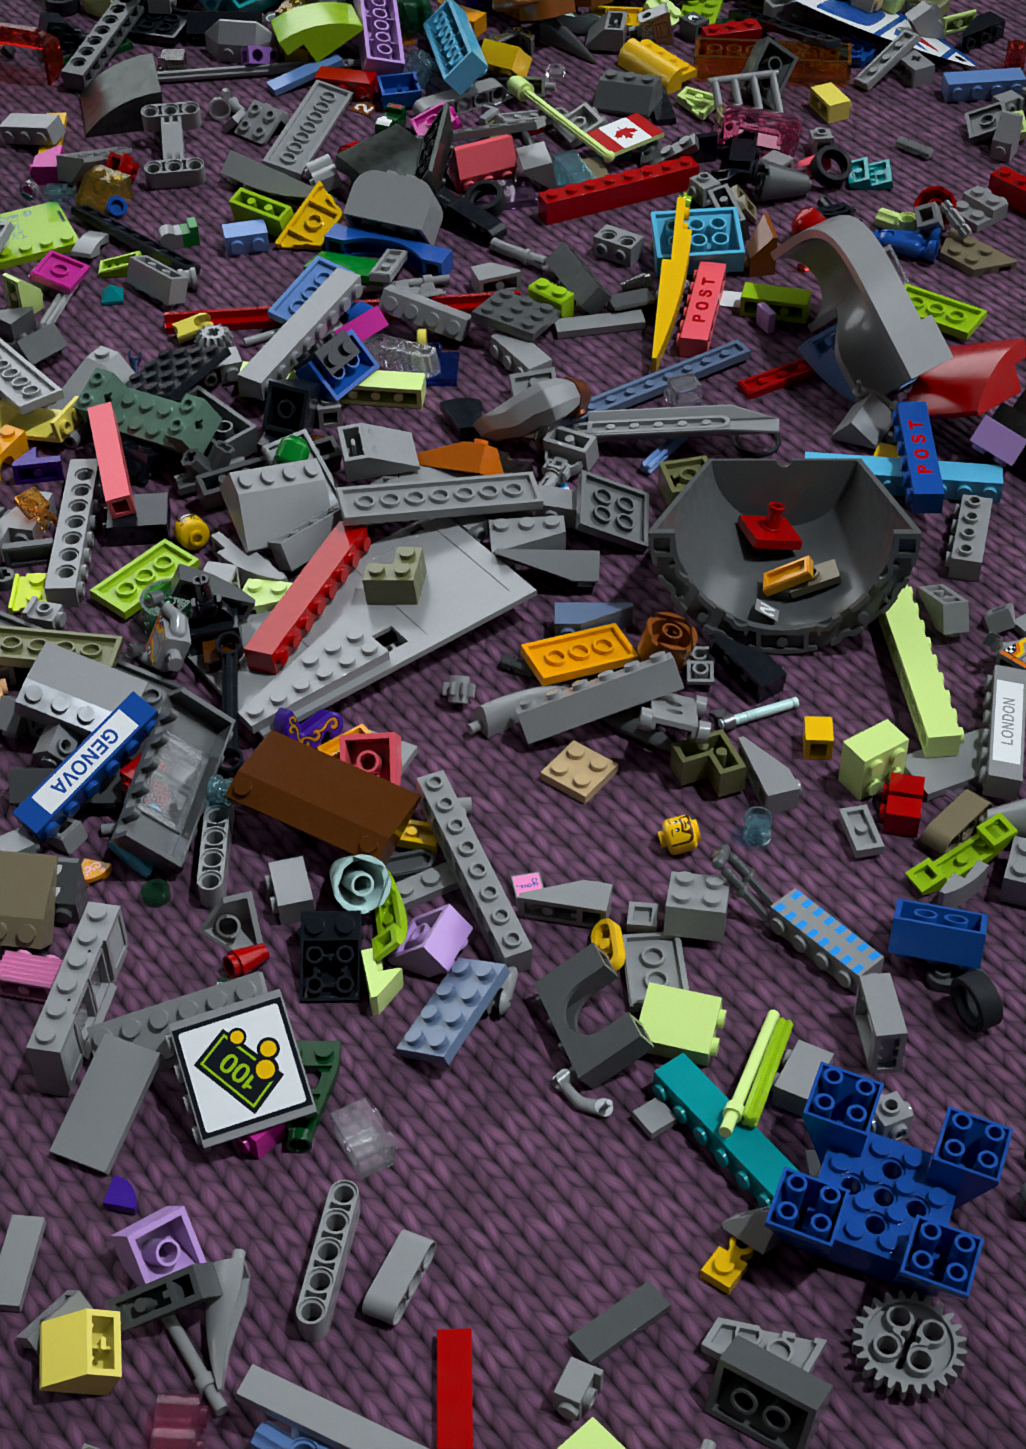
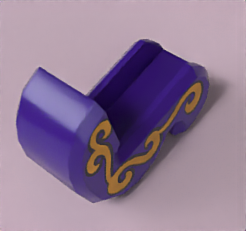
M280 707L275 713L273 725L274 731L316 749L320 746L324 737L333 739L342 732L343 719L338 713L320 709L303 723L299 724L291 710Z

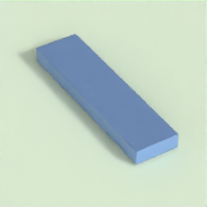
M334 51L319 62L314 60L266 82L267 87L275 96L281 95L314 80V76L321 66L342 67L344 65L343 59Z

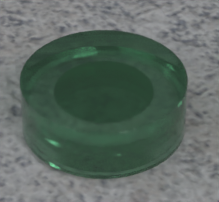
M162 879L147 881L141 888L143 903L152 908L162 907L167 904L171 899L169 884Z

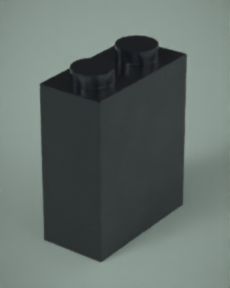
M168 492L133 494L136 513L115 519L111 518L108 507L104 506V519L107 522H103V535L108 537L110 547L157 544L163 539L170 541L171 507Z

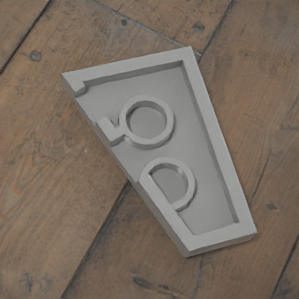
M718 1317L703 1340L701 1351L719 1361V1358L734 1338L739 1335L811 1374L826 1348L827 1340L816 1337L814 1341L795 1337L796 1333L783 1331L782 1334L761 1330L758 1325Z

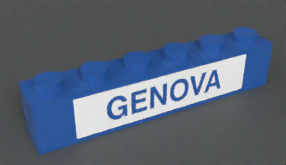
M133 691L12 812L17 821L42 843L48 838L54 837L58 833L60 825L67 818L73 817L79 811L81 804L88 797L94 796L108 777H112L118 772L121 763L128 756H133L139 750L140 744L150 735L151 730L155 726L159 715L158 711Z

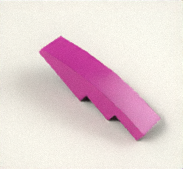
M376 305L335 330L334 333L337 334L343 329L345 332L353 329L363 342L389 324Z

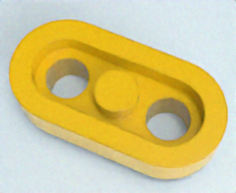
M604 918L594 926L591 932V943L597 945L607 954L617 972L624 965L626 957L622 931L617 923L609 918Z

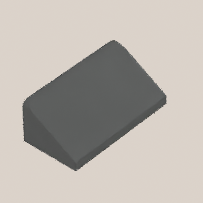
M648 288L613 294L611 295L612 298L607 302L608 312L612 313L656 304L657 301Z

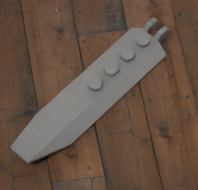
M731 404L588 411V422L573 423L570 429L596 436L597 443L615 440L626 442L637 439L649 441L659 438L672 440L681 437L779 433V418Z

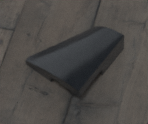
M455 398L439 402L440 411L450 422V430L459 442L480 437L473 426V423L482 417V401L480 399Z

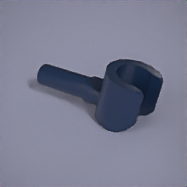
M130 350L128 352V360L132 364L133 371L137 373L138 365L142 361V353L139 351V356L133 358L131 357Z

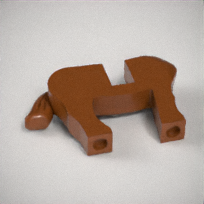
M492 0V8L496 12H504L505 15L518 18L520 21H536L576 12L575 7L593 8L614 0Z

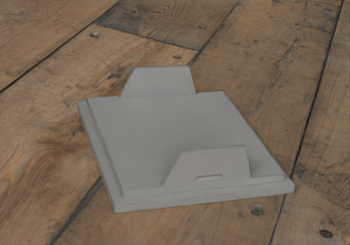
M407 279L394 282L395 286L424 297L446 293L443 289L435 288L433 282L421 284V287H409Z

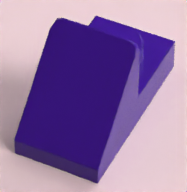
M33 447L12 463L16 485L64 480L61 455L39 457L37 447Z

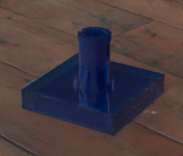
M431 342L427 345L428 351H414L412 372L425 373L426 386L457 387L460 362L459 352H441L442 345L436 342L435 350L434 342Z

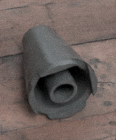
M760 159L761 163H756L751 186H755V193L752 192L755 202L805 196L812 188V180L805 173L765 159Z

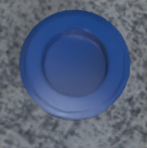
M112 196L105 204L106 212L111 217L119 218L127 212V202L121 196Z

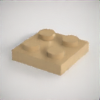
M573 740L540 772V777L545 783L586 804L618 772V764Z

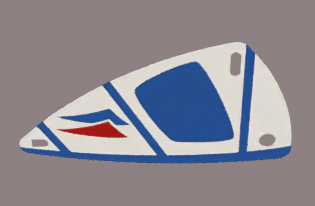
M795 0L839 21L891 41L904 29L916 33L911 28L906 16L899 11L896 14H891L879 9L878 11L868 13L852 6V0ZM920 36L921 40L913 47L914 49L961 64L977 66L974 61L943 39ZM955 56L961 57L962 59H964V60H966V61L962 62L961 60L957 59Z

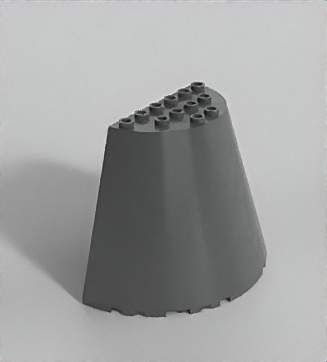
M792 458L788 465L779 464L777 459H708L648 530L649 550L653 566L655 565L658 579L670 594L669 597L676 607L701 625L702 630L710 635L718 633L759 652L772 654H795L816 651L820 646L827 644L834 646L841 643L843 638L855 636L864 631L865 626L875 620L881 613L884 615L898 599V594L908 584L911 571L916 566L922 535L918 526L861 458ZM770 502L783 504L785 510L782 517H786L802 539L801 550L753 548L737 524L739 515L767 516ZM808 555L813 560V566L835 559L842 580L841 583L796 598H792L789 588L770 596H766L763 592V573ZM757 598L779 610L778 622L755 610Z

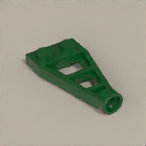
M296 1041L305 1072L321 1073V1078L317 1087L311 1089L318 1116L306 1119L304 1116L286 1122L288 1129L286 1147L292 1152L306 1153L312 1148L314 1135L339 1076L342 1051L341 1041Z

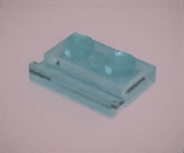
M47 183L44 189V198H49L51 202H62V199H66V196H72V199H75L77 195V184H74L73 187H68V184Z

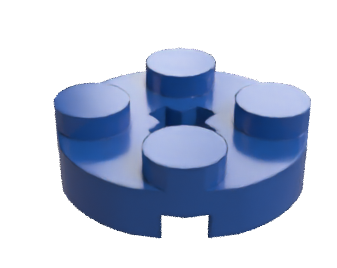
M850 39V43L845 44L844 41H841V46L836 47V57L839 64H851L858 68H864L867 66V63L874 59L875 47L872 48L871 43L866 40Z

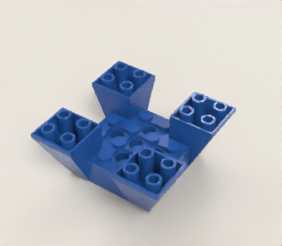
M821 1062L802 1115L822 1166L819 1176L815 1178L784 1166L764 1226L796 1249L910 1291H916L921 1295L968 1300L984 1238L949 1226V1220L953 1210L998 1186L1014 1128L948 1106L933 1152H926L869 1131L884 1083Z

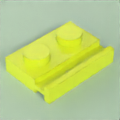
M28 573L22 577L19 574H15L8 606L10 615L13 616L14 613L19 612L23 615L22 612L32 596H37L39 601L47 602L44 590L47 573Z

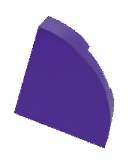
M114 1175L103 1201L104 1209L136 1215V1194L132 1185L127 1180Z

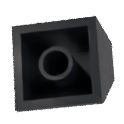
M305 379L269 380L262 428L287 435L306 428L308 434H310L314 430L321 384Z

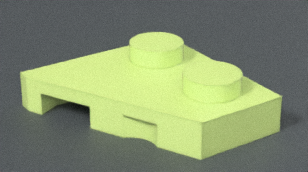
M686 86L677 95V103L701 120H704L716 109L712 93Z
M248 578L242 590L255 599L256 604L253 609H256V613L259 614L273 610L292 583Z

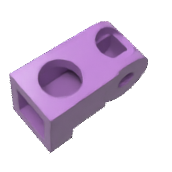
M248 45L240 49L241 66L279 63L277 48Z

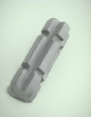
M903 136L896 140L895 146L899 149H904V151L926 160L933 156V149L925 146L924 148V145L913 140L908 141V138Z
M945 200L939 205L941 212L944 215L946 214V218L954 229L958 230L961 238L964 239L972 233L971 228L968 224H965V220L955 208L953 209V205L949 200Z

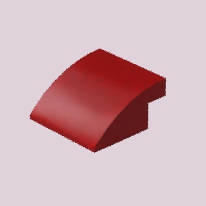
M1019 338L949 346L954 358L917 377L906 402L926 401L930 420L981 415L1021 392L1015 364L1026 358L1025 339Z

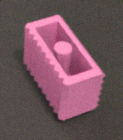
M5 950L2 960H0V996L5 995L7 997L9 995L10 997L15 996L23 1000L26 998L27 1000L32 999L40 1003L42 1001L46 1002L63 960L55 955L43 957L32 955L26 950H18L17 952Z

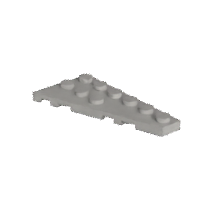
M345 613L238 711L239 720L255 734L273 724L275 713L280 707L292 712L297 711L390 660L389 651Z

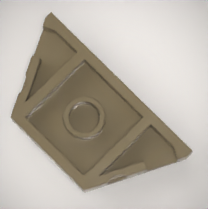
M953 227L950 228L939 255V260L972 277L987 273H997L1000 267L1007 266L1010 270H1014L1017 268L1018 262L994 249L992 246L976 240L974 237L967 236L964 239L961 238L958 230H955Z

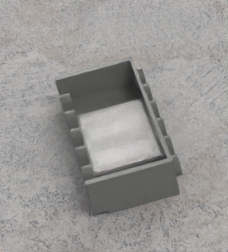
M184 687L168 692L123 802L124 806L111 841L164 873L182 868L188 859L189 854L187 852L191 841L197 835L199 819L206 810L207 797L216 783L215 775L224 761V751L233 736L232 729L236 720Z

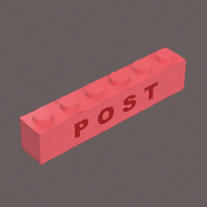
M700 261L698 270H694L690 294L687 296L683 320L680 322V331L676 339V347H680L679 356L692 358L709 351L725 286L726 264Z

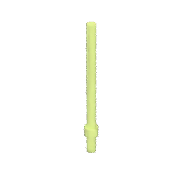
M776 1010L768 1012L732 1100L726 1103L723 1110L724 1119L719 1128V1134L723 1137H730L736 1123L742 1119L745 1100L765 1054L777 1019L780 1017L779 1012Z

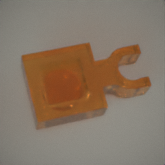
M36 487L15 496L13 503L29 520L35 517L43 531L48 527V523L45 520L50 521L53 526L57 524L58 517L53 512L48 511L51 504Z

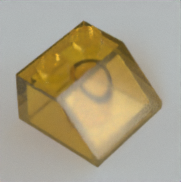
M95 165L84 174L75 199V205H89L109 216L105 209V204L109 198L121 196L128 202L134 197L130 175L103 165Z

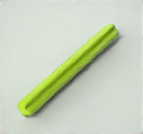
M783 1017L777 1019L742 1113L741 1123L743 1125H748L751 1128L758 1125L773 1079L792 1031L793 1023L791 1020H785Z

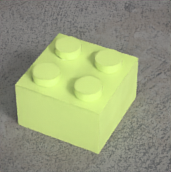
M886 719L843 741L838 781L859 801L869 795H875L879 790L883 789L884 783H890L891 772L904 774L909 739Z

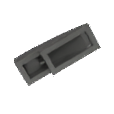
M183 564L178 565L171 580V596L187 600L195 598L198 605L192 578L199 575L202 584V574H206L210 579L209 582L211 590L214 592L215 602L217 603L216 594H221L222 600L231 608L237 607L239 618L247 620L256 604L254 598L228 581L213 574Z

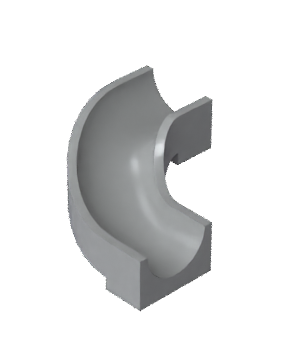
M850 215L831 217L794 235L770 252L774 261L785 258L796 260L805 265L816 277L822 293V304L817 317L807 326L810 332L813 333L837 321L835 356L851 391L857 387L856 381L861 380V387L876 390L885 395L954 358L932 314L923 319L920 318L882 245L872 231L859 219ZM855 397V399H856L857 402H859L860 400H862V399H859V398H856V397Z

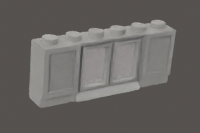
M88 901L26 1047L39 1093L69 1097L84 1059H89L92 1048L87 1027L104 1021L117 986L114 984L128 952L129 943L121 906Z

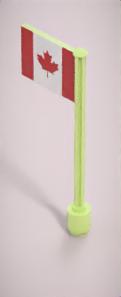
M512 76L507 82L508 91L521 102L528 100L603 157L606 163H611L615 156L664 137L662 130L639 113L585 133L534 94V86L522 76Z

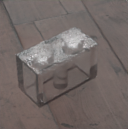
M365 1098L330 1113L332 1132L360 1180L395 1164L394 1150L398 1148L396 1140L391 1131L386 1132L382 1127L383 1120L376 1107L371 1108Z

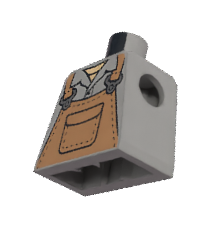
M667 3L639 13L637 15L639 25L628 27L630 39L641 37V40L649 39L658 46L674 45Z

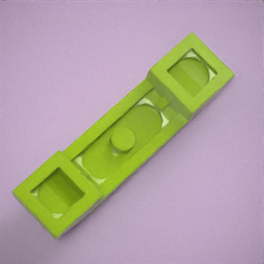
M999 812L977 826V834L933 862L928 857L905 872V876L922 895L940 891L953 873L965 878L978 860L986 864L1012 842L1014 836L1018 835V830Z
M388 869L387 871L391 878L390 893L384 904L374 909L378 935L372 939L374 959L377 962L404 943L408 931L404 903Z

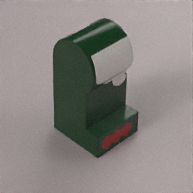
M388 103L386 112L375 123V134L395 124L404 127L406 125V106Z

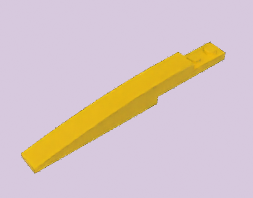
M677 197L671 260L662 259L651 374L657 372L669 343L686 282L692 229H688V223L684 222V220L689 221L690 207H685L686 198Z

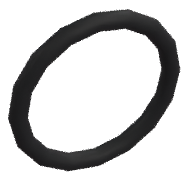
M770 433L776 438V444L772 449L764 452H752L740 447L737 443L739 435H733L732 443L736 450L744 455L764 457L772 455L779 449L781 437L778 433Z

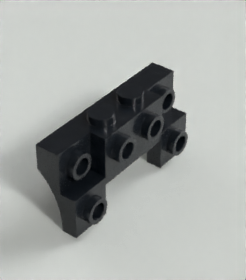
M746 128L735 136L717 138L716 155L729 157L728 169L711 170V176L717 179L721 185L728 183L730 187L731 182L751 184L755 165L759 163L760 148H757L759 129Z

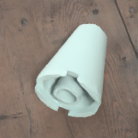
M358 854L339 858L330 867L329 875L333 894L337 902L348 911L361 910L362 914H366L384 904L390 893L391 878L382 861L371 855Z

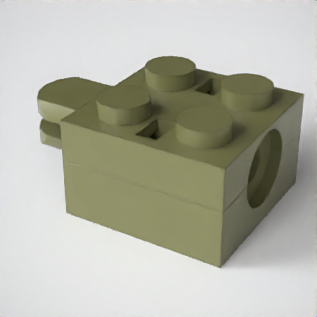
M706 455L659 462L658 487L667 507L708 460Z

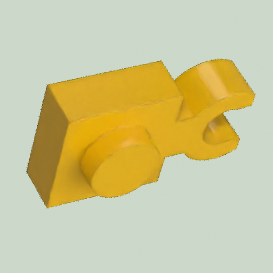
M734 1235L730 1238L729 1250L727 1251L719 1246L700 1271L702 1279L728 1295L747 1271L748 1263L744 1261L750 1260L755 1251L750 1246L745 1249L739 1248L737 1245L740 1239Z

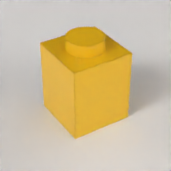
M804 716L802 733L804 759L832 760L834 744L832 717Z

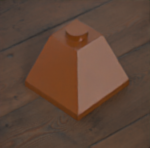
M768 213L763 214L746 245L744 269L747 270L749 277L775 275L776 260H773L770 252L777 248L778 236Z

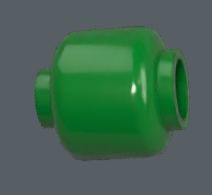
M295 435L282 438L274 455L276 462L283 464L307 460L311 452L307 446L308 442Z

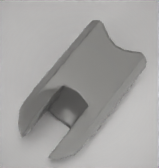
M515 966L508 967L510 974L486 1008V1013H491L492 1006L499 1008L500 1015L505 1014L510 1008L519 973Z

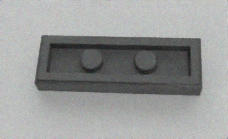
M648 1281L570 1335L568 1343L585 1363L594 1366L670 1312L671 1304Z

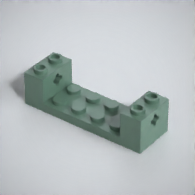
M97 367L73 407L90 423L87 408L111 402L117 418L120 435L180 454L185 453L189 448H197L204 454L222 421L221 416L203 398L185 394L181 403L128 388L114 372Z

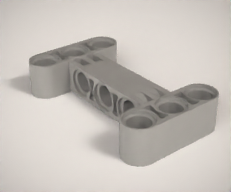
M188 101L144 106L141 109L143 128L149 133L161 132L163 160L149 161L144 165L147 186L151 189L202 185L206 181L204 162L198 157L185 158L183 130L197 129L202 124L199 104Z

